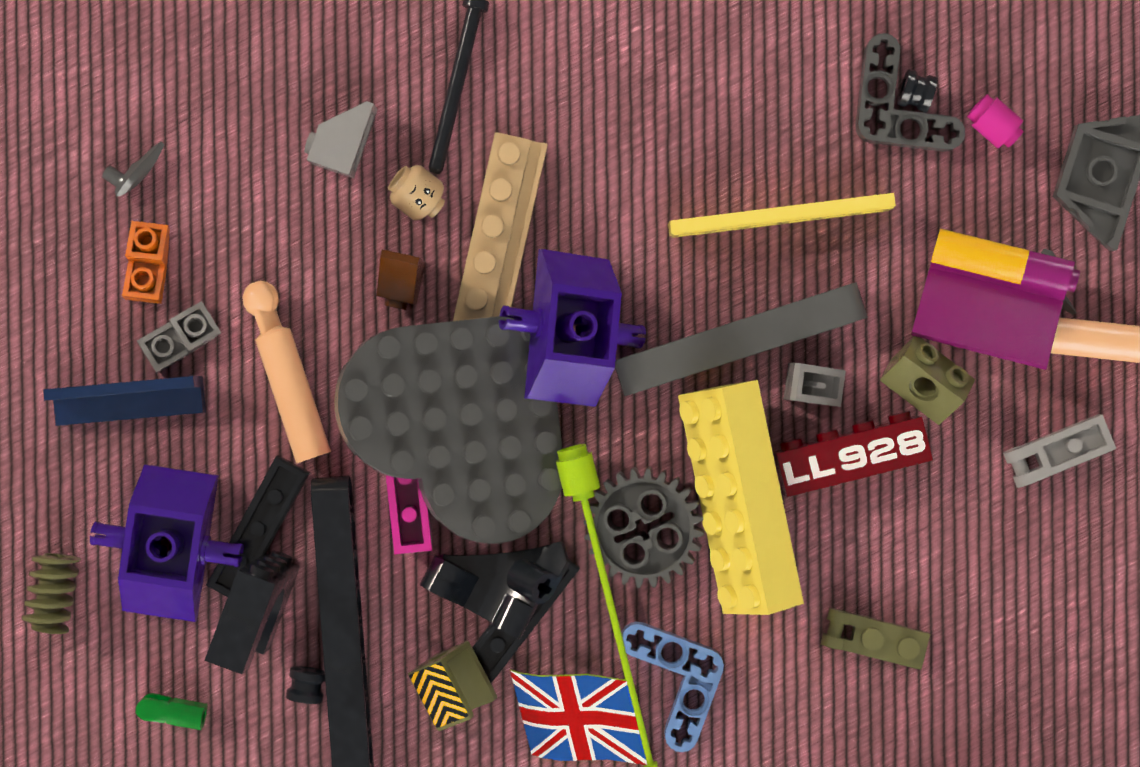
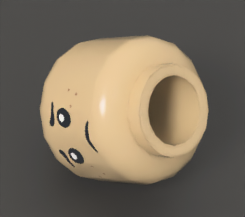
M414 165L410 168L407 166L402 167L388 186V190L391 191V203L412 220H421L427 215L433 218L445 203V200L441 198L444 191L443 183L421 165Z

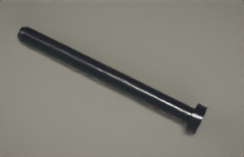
M463 0L462 6L467 8L429 163V171L434 174H440L444 168L481 13L488 12L490 3L486 0Z

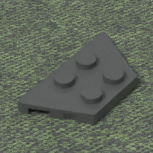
M1140 115L1075 125L1052 196L1092 236L1110 251H1117L1140 180Z

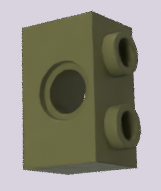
M916 336L890 360L880 378L882 383L938 425L965 402L976 380L962 367L957 366L940 353L933 345Z

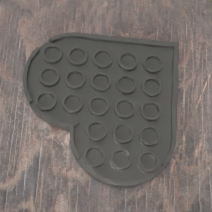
M497 316L403 326L373 335L358 346L359 348L343 366L335 389L334 407L337 425L345 443L353 454L357 455L373 470L384 475L404 479H418L423 500L431 514L437 521H440L447 529L461 538L488 544L505 543L521 538L537 528L550 514L562 488L556 460L559 459L557 451L562 449L557 402L524 399L530 333L501 330L499 320L514 319Z

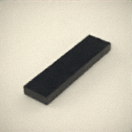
M276 455L229 542L244 545L243 553L237 555L243 556L240 567L217 564L206 586L228 597L237 571L262 555L267 554L311 472L280 455Z
M570 559V564L554 594L546 603L538 605L520 640L489 624L472 646L490 683L498 676L579 571L580 567Z

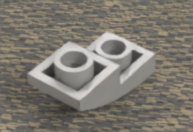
M201 301L169 319L167 324L137 340V343L156 374L220 335L221 331Z

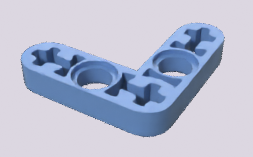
M631 622L621 632L626 653L632 657L684 675L667 719L664 735L666 743L674 751H689L698 741L724 668L722 657L715 649L643 622ZM637 630H642L643 638L653 643L654 635L660 636L661 638L655 647V656L648 655L651 651L650 646L639 644L637 649L632 648L631 640L627 636L629 634L635 635ZM669 642L678 643L683 650L680 659L674 662L666 661L661 655L665 644ZM689 648L696 649L692 654L694 658L705 660L707 655L712 656V662L716 665L715 670L708 669L706 674H702L700 665L691 661L689 669L684 668L683 666L688 660ZM695 689L703 693L704 703L697 709H689L685 706L683 698L689 690ZM678 711H681L688 717L698 718L697 722L689 718L686 730L691 736L689 739L683 738L681 743L676 742L675 735L671 733L673 729L679 730L684 720L683 716H677Z

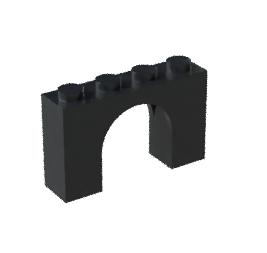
M272 551L271 555H262L237 571L204 661L243 674L250 667L255 652L264 655L270 649L300 569L299 565L292 563L293 557L278 551Z

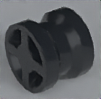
M908 69L899 89L897 105L904 107L909 104L914 105L918 111L927 113L936 92L938 77L932 75L921 77L918 76L916 71Z
M306 666L291 667L289 676L292 679V684L287 689L286 698L290 701L304 704L322 703L324 694L321 692V685L325 682V671Z

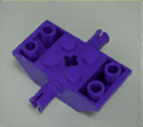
M539 249L533 310L513 308L506 305L502 307L499 317L513 318L514 320H499L501 330L530 333L524 399L596 407L615 369L617 345L637 349L643 347L646 338L633 337L632 335H645V327L643 325L619 323L622 292L609 259Z
M145 464L129 503L126 527L103 524L96 521L93 523L90 533L97 534L90 536V545L122 549L118 574L122 611L196 622L207 562L240 567L243 556L237 555L243 553L244 545L241 543L235 544L211 540L210 536L219 475ZM168 538L172 544V550H169L168 553L166 552V546L161 545V540Z

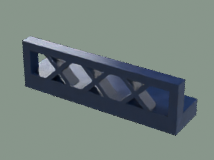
M203 376L43 389L44 401L53 400L55 426L206 412Z

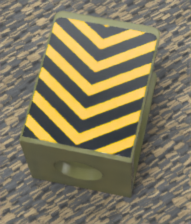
M469 641L433 655L408 673L412 684L438 731L470 720L474 716L472 709L497 699V694Z

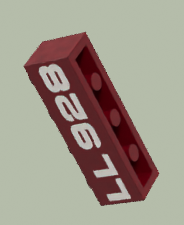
M910 411L889 415L888 423L875 426L874 420L853 424L852 432L839 435L838 429H833L816 434L817 441L803 444L802 439L798 438L780 443L781 450L773 451V456L783 495L790 497L933 461L923 418L920 416L911 417Z

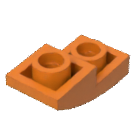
M131 221L125 253L128 265L122 297L125 300L162 304L169 251V225Z

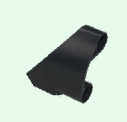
M561 541L542 547L508 553L435 555L419 585L446 600L472 611L490 621V624L497 629L520 640L539 604L546 603L552 597L570 562L565 545Z

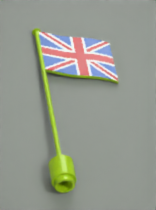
M586 444L569 446L557 451L559 459L556 460V465L564 496H572L574 502L581 501L625 679L592 674L535 675L510 669L531 755L558 761L614 760L641 764L643 767H657L658 762L653 761L588 501V499L595 496L594 490L600 488L592 452H588Z

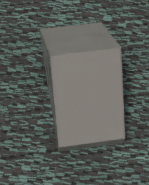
M788 363L783 399L841 407L846 370L802 363Z

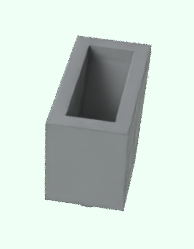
M366 101L319 124L316 133L311 132L305 144L304 152L308 154L307 161L312 165L354 179L378 111L377 107L373 103Z

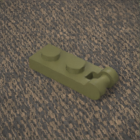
M829 608L827 619L830 620L827 633L822 635L821 645L919 670L922 669L930 638L928 632ZM844 624L853 626L850 639L841 637Z

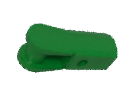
M149 693L137 704L136 714L144 721L166 722L169 725L201 730L205 724L208 704Z

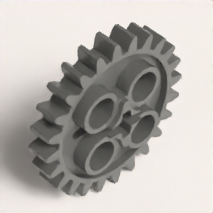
M650 466L646 469L644 476H640L637 468L633 467L629 479L620 471L616 474L617 485L609 479L603 483L608 492L607 494L599 490L594 493V497L600 504H589L591 513L595 515L593 521L604 565L608 563L612 566L608 576L611 578L618 571L623 573L622 584L624 585L630 577H635L636 586L640 588L644 578H648L651 586L655 588L658 583V576H662L664 581L669 584L672 581V570L681 576L684 574L685 570L681 563L682 561L691 565L694 563L695 558L689 550H701L702 545L695 541L694 538L702 537L705 534L704 529L695 527V524L703 521V515L693 514L692 511L700 502L699 500L688 502L686 498L692 490L690 487L682 491L677 489L680 482L679 477H676L671 483L667 482V470H663L658 478L653 477V470ZM647 494L659 496L663 503L662 509L656 512L648 510L644 505V496ZM615 509L625 511L629 517V524L623 527L615 525L610 517L611 511ZM668 512H673L675 515L672 519L653 525L649 535L643 530L621 542L614 540L615 536L634 530L640 523V519H642L644 524H647ZM672 528L677 532L679 541L673 545L665 544L660 539V530ZM587 533L584 539L591 541L589 533ZM630 543L641 545L645 551V557L640 560L630 558L627 554L626 546ZM593 548L590 549L589 554H594Z

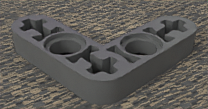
M882 33L874 36L866 44L863 55L855 122L858 137L868 143L942 152L951 151L960 146L966 134L965 127L958 118L894 109L900 45L897 39L890 34ZM881 42L885 43L886 50L891 51V54L884 58L882 69L889 68L890 73L882 70L869 71L870 67L876 68L878 66L879 54L874 53L873 49L877 48ZM879 78L886 83L888 91L885 97L877 99L869 94L868 83L870 80ZM865 103L871 106H886V110L880 108L877 111L876 121L882 124L883 128L878 129L874 135L870 134V128L864 127V122L871 119L873 108H865ZM911 119L918 123L920 133L916 139L909 140L902 136L900 126L904 120ZM927 121L932 122L930 130L939 131L945 128L946 124L950 125L949 129L951 132L956 133V137L950 139L947 144L944 143L943 136L932 134L929 136V142H925L928 133Z

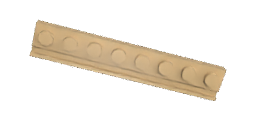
M495 132L453 321L497 317L500 315L504 305L512 307L547 152V143H539Z

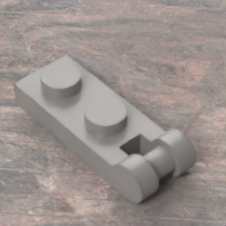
M1097 414L1024 445L1011 448L1003 452L1007 464L1011 463L1016 474L1013 476L1016 487L1020 488L1116 449L1103 414ZM1035 454L1039 466L1029 469L1025 458Z

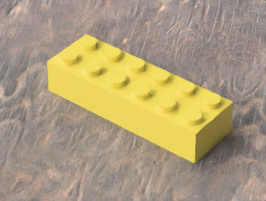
M758 380L711 387L678 395L680 417L684 423L688 442L687 451L694 471L695 489L699 496L703 515L702 524L707 534L710 562L714 568L718 587L717 596L723 614L770 615L804 604Z

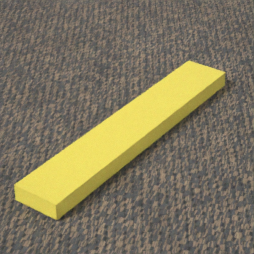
M894 193L671 220L668 223L669 236L676 238L885 212L893 209L896 204Z

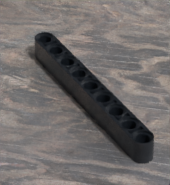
M349 475L312 478L311 504L332 767H374L352 482Z

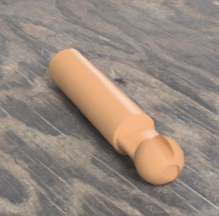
M261 280L251 283L245 288L243 293V305L247 312L256 318L260 335L255 341L295 461L299 463L329 453L331 449L291 329L282 327L277 313V307L280 302L279 293L275 286Z
M1059 317L1051 354L1140 363V326Z

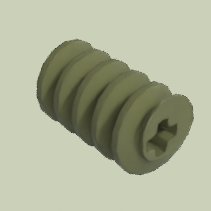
M44 553V555L32 557V561L41 565V569L29 571V576L39 580V584L27 586L26 590L36 594V599L26 600L24 605L34 609V613L22 615L21 617L23 621L31 624L32 630L47 634H66L69 632L68 626L61 622L71 619V612L65 609V607L73 605L74 599L66 593L76 590L77 585L68 578L76 577L79 574V569L71 565V563L79 562L81 560L80 557L59 553Z

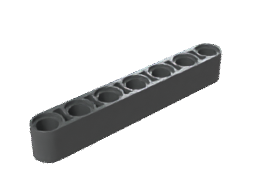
M857 282L617 359L615 361V370L623 395L628 396L868 318Z

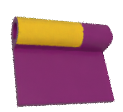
M940 228L911 335L1046 370L1063 301L1067 291L1075 292L1080 270L1074 269L1075 261Z

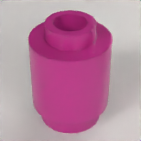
M988 94L966 116L972 121L971 126L997 149L1003 144L1009 148L1024 132L1020 128L1024 120L997 97L993 99Z

